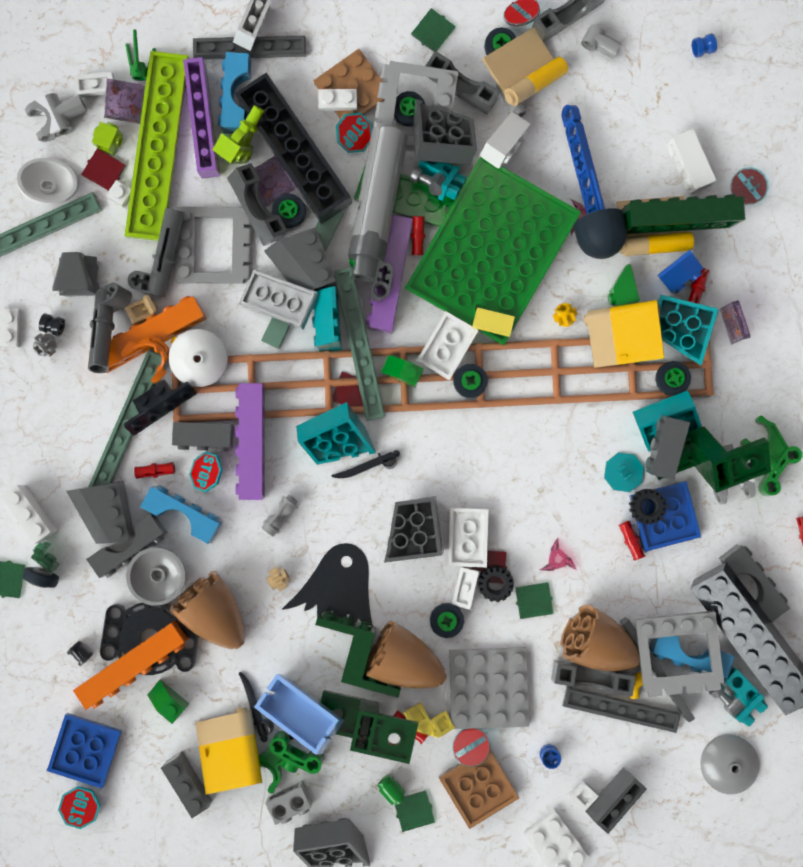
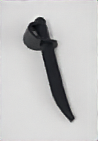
M394 450L393 453L389 452L382 456L378 453L379 457L331 476L333 478H349L380 464H383L386 469H393L397 465L396 457L400 456V451ZM394 459L393 464H391V465H386V464H384L385 462Z
M239 672L254 718L253 724L257 727L258 734L261 736V742H267V736L272 733L274 724L269 719L262 720L260 711L254 708L257 700L252 685L246 676ZM264 724L268 727V733H266Z

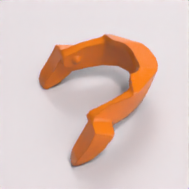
M144 337L137 343L129 341L121 350L120 354L123 357H126L137 348L147 345L154 347L156 353H161L162 362L156 368L157 372L151 379L154 384L157 383L167 373L164 366L169 360V347L156 337Z

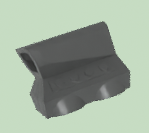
M62 252L52 291H59L60 296L67 297L95 296L96 290L99 289L97 282V272L99 269L97 257L86 256L81 252Z

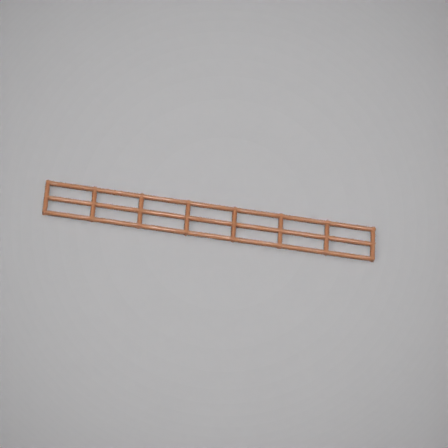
M590 338L506 342L504 346L498 342L476 343L469 346L467 351H475V363L482 369V351L551 347L552 368L485 372L488 379L552 376V397L485 400L484 391L477 397V400L409 404L407 384L390 376L377 377L378 384H401V404L383 405L384 412L665 399L672 397V395H666L661 391L637 392L636 371H655L664 363L635 364L633 362L594 368V366L559 368L558 347L591 345ZM709 341L702 366L694 361L680 362L686 365L688 369L704 368L705 389L686 390L691 397H709L714 394ZM425 346L371 349L372 356L399 355L400 359L407 361V354H421ZM351 350L228 356L227 363L247 362L248 383H256L255 362L323 359V380L262 383H265V390L325 387L326 408L265 411V418L318 416L335 408L333 407L332 387L359 385L357 378L332 379L331 358L352 357ZM194 357V361L200 362L201 357ZM172 371L173 391L180 386V380ZM628 372L629 393L561 396L560 375ZM455 373L450 380L439 374H423L418 382L453 381ZM239 384L192 387L197 393L234 392L236 387H239ZM181 405L173 410L174 422L239 420V418H236L235 412L181 415ZM363 406L351 407L355 414L365 413Z

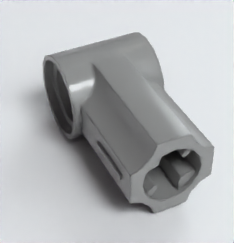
M594 24L590 25L581 41V45L589 51L596 50L611 59H614L622 44L606 35L600 26Z

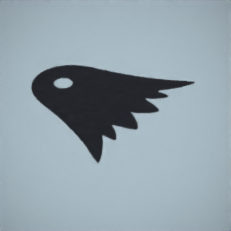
M348 543L332 547L324 555L302 589L282 610L306 603L304 611H308L317 605V617L320 612L333 611L336 617L342 618L349 614V617L354 618V622H357L359 618L360 621L372 623L368 593L369 569L365 554L357 546ZM344 556H349L352 559L350 567H343L341 565V559Z

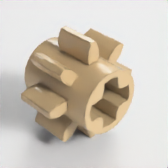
M277 566L269 571L270 575L266 578L272 590L277 588L278 591H281L288 587L287 582L290 581V577L285 568L280 570Z

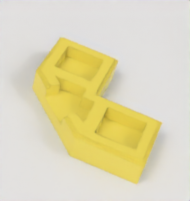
M421 702L403 712L406 719L418 722L417 732L440 738L455 728L446 710L430 719Z

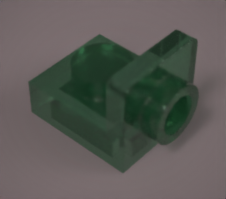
M49 541L40 542L33 549L34 554L31 558L48 572L55 571L60 565L56 561L57 558L51 553H45L52 543Z

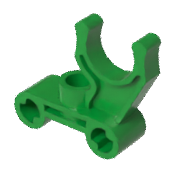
M759 416L755 419V422L763 425L768 431L767 440L769 442L771 472L765 474L759 483L758 490L763 496H774L781 490V484L777 480L786 465L798 463L802 459V451L795 446L788 447L775 423L770 422L763 416ZM747 438L740 441L741 446L750 443ZM792 452L793 455H794V458H793V459H789V458H788V453ZM767 483L771 484L772 492L768 491Z
M277 732L270 742V748L258 755L260 767L267 768L273 775V782L268 787V793L273 794L277 784L281 781L282 769L280 766L292 773H296L298 768L310 774H316L321 770L324 755H316L312 751L307 754L289 744L290 738L286 732Z

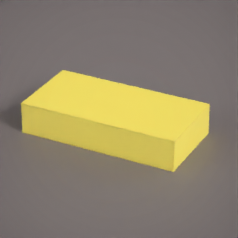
M477 307L472 328L510 337L515 317Z

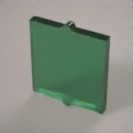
M431 8L412 31L411 35L419 40L422 46L425 45L435 52L438 51L453 32L455 26L446 20L444 15L441 16Z
M11 560L7 562L0 561V596L2 598H20L23 583L22 574L25 564L12 563Z
M548 582L515 587L516 605H518L520 619L554 614L551 601L553 597L550 595Z
M426 790L405 796L400 804H395L396 818H399L402 832L435 823L432 804L429 802Z

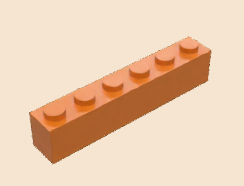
M186 296L177 305L167 306L163 309L162 313L147 317L144 323L134 324L129 327V331L114 335L111 340L109 366L106 373L154 348L149 345L141 346L126 357H123L120 354L121 350L129 341L137 343L144 337H156L166 342L173 336H177L206 320L207 317L194 296Z
M175 620L75 688L73 692L85 710L91 706L95 709L104 703V697L109 695L111 698L120 692V686L125 684L127 687L136 681V675L139 673L145 675L153 669L152 664L155 662L161 664L169 658L168 653L173 650L177 653L185 647L184 643L188 638Z

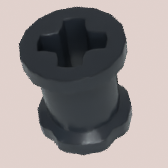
M79 640L66 653L68 655L71 654L81 667L92 657L93 653H89Z

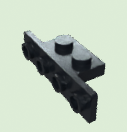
M164 379L133 400L139 414L123 425L125 429L135 436L195 396L197 392L189 382H185L172 391L168 382Z

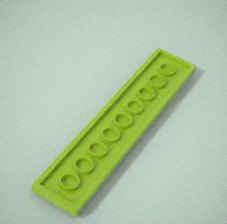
M150 51L124 235L127 238L158 241L165 208H169L186 86L183 60L189 59L188 55Z

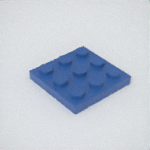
M687 481L652 489L661 493L662 497L666 499L665 504H667V508H665V511L667 512L663 514L664 518L658 520L659 522L644 524L636 521L643 550L647 552L701 538ZM645 499L641 503V510L645 514H650L654 511L655 504L651 499Z
M66 713L47 771L102 789L105 786L122 730Z

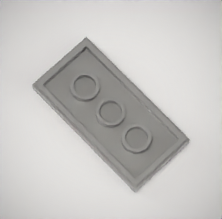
M254 269L239 304L304 330L319 294Z

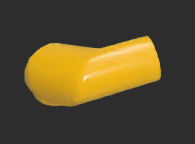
M637 672L634 675L635 684L633 696H630L631 699L640 698L639 688L643 685L641 672Z

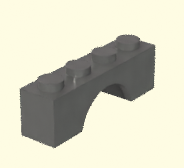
M569 0L564 5L556 9L549 8L534 18L532 28L536 29L542 41L545 42L603 4L605 0Z
M437 51L433 53L425 65L427 67L458 71L451 60ZM459 72L455 95L488 115L498 100L500 91L485 81L477 82L471 80ZM427 77V78L431 79L432 81H434L435 83L438 82V79H434V78H431V77Z
M252 163L237 167L227 179L262 245L265 246L278 241L288 231L280 216L272 214L264 206L259 192L261 180Z
M150 514L134 525L135 539L127 550L118 552L105 547L86 559L99 578L105 576L107 579L117 573L116 569L119 566H127L136 554L147 549L152 543L156 545L165 539L163 535L168 532L156 515Z
M736 544L720 556L719 560L722 564L727 562L736 575L748 574L753 578L758 590L755 601L771 622H773L790 609L787 605L788 600L775 589L776 584L770 577L765 576L763 573L764 568L759 562L753 560L751 557L753 554L749 548Z
M554 660L551 680L554 684L572 687L589 686L615 694L633 696L635 676L631 672L601 671L576 663Z

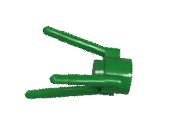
M133 29L134 65L129 44H125L130 66V76L136 81H146L148 66L146 67L144 62H139L137 30Z

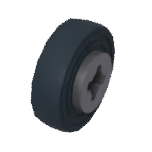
M26 567L22 574L24 580L42 588H54L59 581L58 575L41 567Z

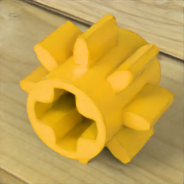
M568 303L559 304L554 309L555 314H553L555 322H558L559 326H571L576 321L575 316L578 315L576 307L572 308V305Z

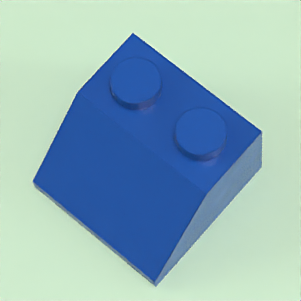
M689 250L657 276L671 293L674 291L679 293L686 287L684 283L689 279L692 281L696 280L702 275L700 271L704 268L691 250Z

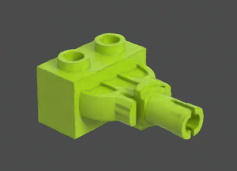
M254 105L247 118L240 121L239 128L233 134L221 133L212 150L231 164L247 163L253 155L251 152L254 147L250 143L253 134L258 131L256 125L264 110Z

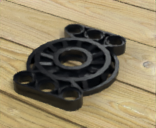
M142 602L135 604L127 610L121 604L109 606L106 610L100 646L101 658L106 661H111L117 656L121 658L122 651L125 655L142 643L141 635L144 630L153 629L159 632L173 621H177L176 617H173L171 613L166 611V609L170 611V606L163 604L158 605L161 608L150 607V605ZM144 605V609H140L137 612L133 610L138 606ZM113 608L120 610L119 618L112 617L111 610ZM179 621V626L187 638L193 640L194 646L189 649L184 647L177 653L174 650L167 654L169 656L167 660L161 664L158 662L152 664L153 669L145 675L163 673L171 669L175 664L182 672L190 671L196 662L199 636ZM110 627L117 629L118 634L116 637L109 636L108 629ZM107 646L114 648L115 653L112 657L105 654ZM183 657L190 659V667L185 668L181 665ZM164 664L168 666L162 670L156 671L157 667H160Z

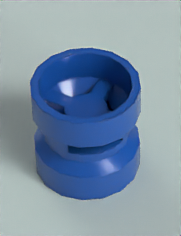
M711 33L705 35L704 38L697 37L692 39L693 55L698 58L702 57L705 53H715L717 51L715 35Z
M546 744L540 749L539 756L545 767L554 769L560 765L561 755L555 746Z

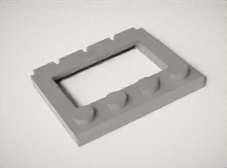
M390 61L389 65L382 64L380 78L387 79V83L379 82L377 98L385 100L384 102H377L375 118H381L382 122L374 121V127L393 126L400 73L438 79L434 105L438 106L439 110L447 113L453 111L459 71ZM407 134V145L414 146L413 135Z
M176 207V210L184 212L175 253L176 283L244 284V280L250 279L252 266H245V263H252V247H245V245L252 244V229L245 228V226H252L243 207ZM195 218L233 219L232 273L194 272Z
M714 610L634 619L644 691L648 692V697L663 696L662 689H665L666 695L683 694L682 687H685L686 693L703 692L702 685H705L706 691L721 690L720 683H724L716 612ZM699 633L707 634L711 672L653 678L648 639Z

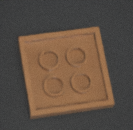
M357 49L313 80L317 89L357 90V110L334 111L340 120L344 114L362 113L366 115L376 108L377 102H384L385 100L377 98L379 82H383V80L360 49Z
M490 748L486 758L481 763L474 766L459 763L439 776L441 783L469 829L519 799L518 794Z

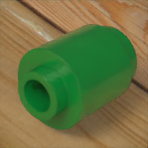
M386 775L377 784L379 792L391 805H398L404 800L405 790L394 777Z

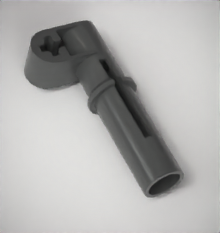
M165 208L155 255L152 254L154 261L151 274L142 271L131 272L128 276V284L132 289L166 297L172 266L176 263L174 257L184 212ZM137 279L149 280L148 288L147 284L139 283Z
M117 283L108 284L96 290L93 320L90 321L92 331L88 370L93 373L99 374L108 371L111 334L115 328L113 313L127 307L132 299V293Z

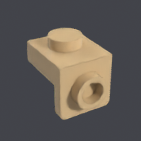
M145 295L142 300L129 304L124 310L132 325L146 321L147 317L155 314L157 306L155 301L150 299L149 295Z

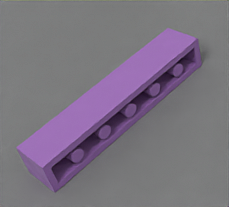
M202 57L184 59L197 172L202 179L219 177L218 154L212 150L216 144L207 66Z
M392 216L385 262L393 267L391 289L387 298L382 302H375L370 299V305L373 308L372 313H368L366 324H369L370 330L392 334L412 228V218ZM381 270L382 278L380 281H383L386 276L385 270ZM376 288V294L384 296V290Z
M239 383V387H236L235 390L236 399H239V406H236L235 410L236 418H239V426H236L235 429L236 437H239V445H236L235 449L236 456H239V464H236L235 469L236 476H239V483H236L235 491L236 495H239V500H263L265 498V383Z

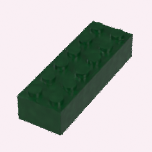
M736 194L725 195L724 198H717V195L706 196L705 199L692 196L686 198L687 200L673 197L669 198L668 201H661L660 198L650 199L649 202H642L641 199L630 201L621 210L624 214L627 234L726 229L746 220L744 196L736 197Z

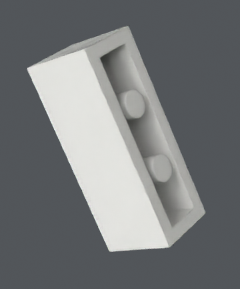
M272 0L249 1L233 43L251 51Z
M511 112L486 142L480 157L498 169L503 163L507 164L513 155L512 152L516 153L519 149L520 141L524 143L528 137L529 132L527 130L530 123L514 112Z
M694 129L677 135L669 141L668 152L674 157L676 170L678 173H681L684 188L689 191L690 195L710 187L717 181Z
M16 485L1 496L34 544L42 543L58 532L26 485Z

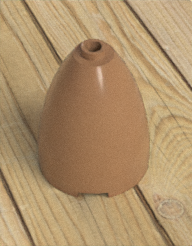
M212 571L208 574V578H199L178 596L179 599L176 606L175 604L171 605L170 611L183 625L204 640L223 648L238 649L244 644L245 638L242 615L227 584L217 571Z
M586 604L579 607V613L574 619L569 618L560 642L564 651L562 656L565 659L578 665L601 671H626L640 665L638 647L622 626L604 612Z
M391 620L388 621L380 631L382 636L378 638L370 651L365 670L368 672L365 675L380 682L403 688L426 689L442 685L446 680L447 674L435 653L415 634Z

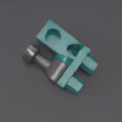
M419 161L418 167L416 166L412 172L410 181L414 183L421 181L429 186L430 194L438 196V199L443 201L446 196L455 200L460 189L464 186L467 177L458 173L460 167L456 165L453 167L450 163Z
M731 666L728 678H724V683L735 693L730 697L725 693V687L720 683L721 690L709 691V694L713 698H720L724 703L725 710L738 722H742L749 727L755 722V718L750 714L755 708L759 713H762L768 708V705L763 700L765 697L758 692L738 669Z

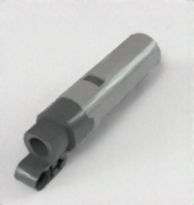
M388 125L377 126L372 129L358 201L359 206L356 211L348 257L354 260L351 278L361 282L372 283L370 296L375 302L384 301L391 289L393 267L385 262V256L392 224V212L395 208L408 139L407 134L401 131V129ZM381 270H385L386 274L383 281H380L382 278ZM375 289H383L384 296L377 295Z

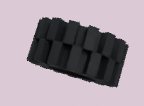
M642 489L635 492V495L630 498L632 500L629 502V512L632 513L631 516L638 522L644 524L659 522L658 520L664 518L663 514L667 512L665 511V508H667V504H665L666 499L656 490ZM645 499H651L655 504V509L650 514H645L641 510V503Z
M500 565L490 566L480 575V593L484 595L485 599L488 598L491 602H500V600H506L511 595V592H513V576L505 567L502 568ZM497 576L503 580L504 586L501 590L494 591L489 587V580L492 577Z

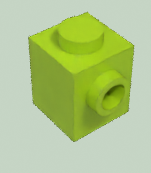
M100 122L94 129L92 144L99 150L115 155L117 148L123 142V134L119 131L117 125L111 122L107 124Z

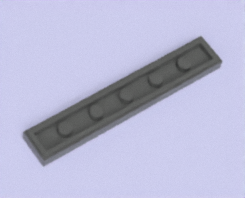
M305 36L256 37L251 51L233 43L234 37L193 38V58L225 59L226 52L249 53L250 58L306 57Z
M625 617L620 620V623L638 647L636 629L631 621ZM650 651L652 671L657 678L667 677ZM679 694L669 695L682 716L688 722L693 721L695 717Z
M566 686L562 703L563 707L677 733L681 715L679 712Z

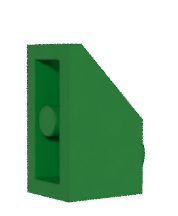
M627 264L621 270L609 290L608 301L613 307L638 303L640 301L631 264Z
M388 355L381 373L416 388L424 368Z
M161 679L147 694L156 711L171 724L179 718L189 705L185 699Z

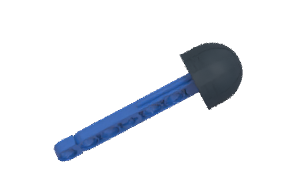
M565 105L561 113L564 127H566L565 133L587 215L578 219L573 225L577 242L581 250L592 258H610L622 249L627 238L624 214L621 209H605L584 126L580 121L579 108L576 105Z

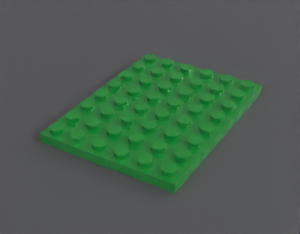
M480 157L405 289L473 326L477 307L514 316L513 331L581 211L501 166L498 169ZM479 330L480 333L503 346L509 338Z

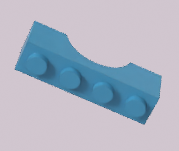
M226 52V57L222 60L224 78H221V89H223V96L219 98V106L222 110L221 115H218V126L221 127L223 133L233 134L239 128L240 121L247 118L245 109L239 107L234 102V93L241 83L250 80L251 59L249 53Z
M158 485V487L151 486L140 506L141 508L156 516H161L172 509L179 510L188 517L191 523V535L207 544L212 543L222 524L218 520V516L210 512L208 514L202 512L203 508L194 503L192 505L187 504L185 498L178 494H175V496L169 494V490L161 485Z
M678 636L652 638L649 650L654 653L653 656L661 660H664L665 657L672 659L671 663L683 667V664L689 665L691 670L701 673L702 670L711 672L708 649L701 655L689 656L682 651ZM720 650L723 676L728 678L734 656Z

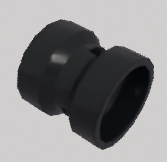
M44 313L39 320V331L44 333L51 332L52 335L59 337L64 331L65 319L61 317L54 318L52 315Z

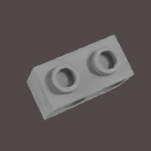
M302 780L268 797L265 804L274 824L277 825L289 822L297 814L299 816L306 814L310 811L309 808H311L313 801ZM301 797L304 802L296 803L294 798ZM282 805L286 811L280 812L276 807Z

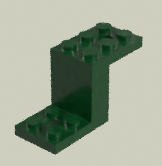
M703 426L687 432L676 473L695 467L712 489L718 493L771 472L769 442L763 437L726 451ZM656 476L658 480L663 479V477Z
M330 611L320 612L315 625L353 635L341 682L399 698L401 687L370 678L364 672L376 627H372L373 624L367 621H361V623L354 622V618L349 616L340 618Z
M323 690L321 703L331 711L340 709L343 712L342 719L344 722L336 735L352 738L350 751L410 764L418 722L379 713L380 702ZM393 733L398 734L400 737L399 742L391 743L388 740L389 735Z

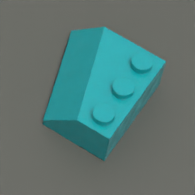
M333 286L315 291L319 296L313 307L315 316L312 317V324L316 331L314 346L319 351L342 350L336 287Z
M660 295L658 302L661 315L662 341L702 366L719 309Z
M688 391L632 412L648 452L651 451V441L656 436V423L661 418V415L690 422L688 432L702 427L695 404Z
M347 402L296 426L298 443L317 465L339 461L341 457L352 456L354 458L359 457L361 453L369 452V455L376 453L365 426Z

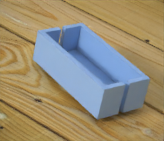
M276 674L267 687L269 691L275 693L264 692L254 708L314 754H323L332 740L329 736H335L344 720L289 678Z

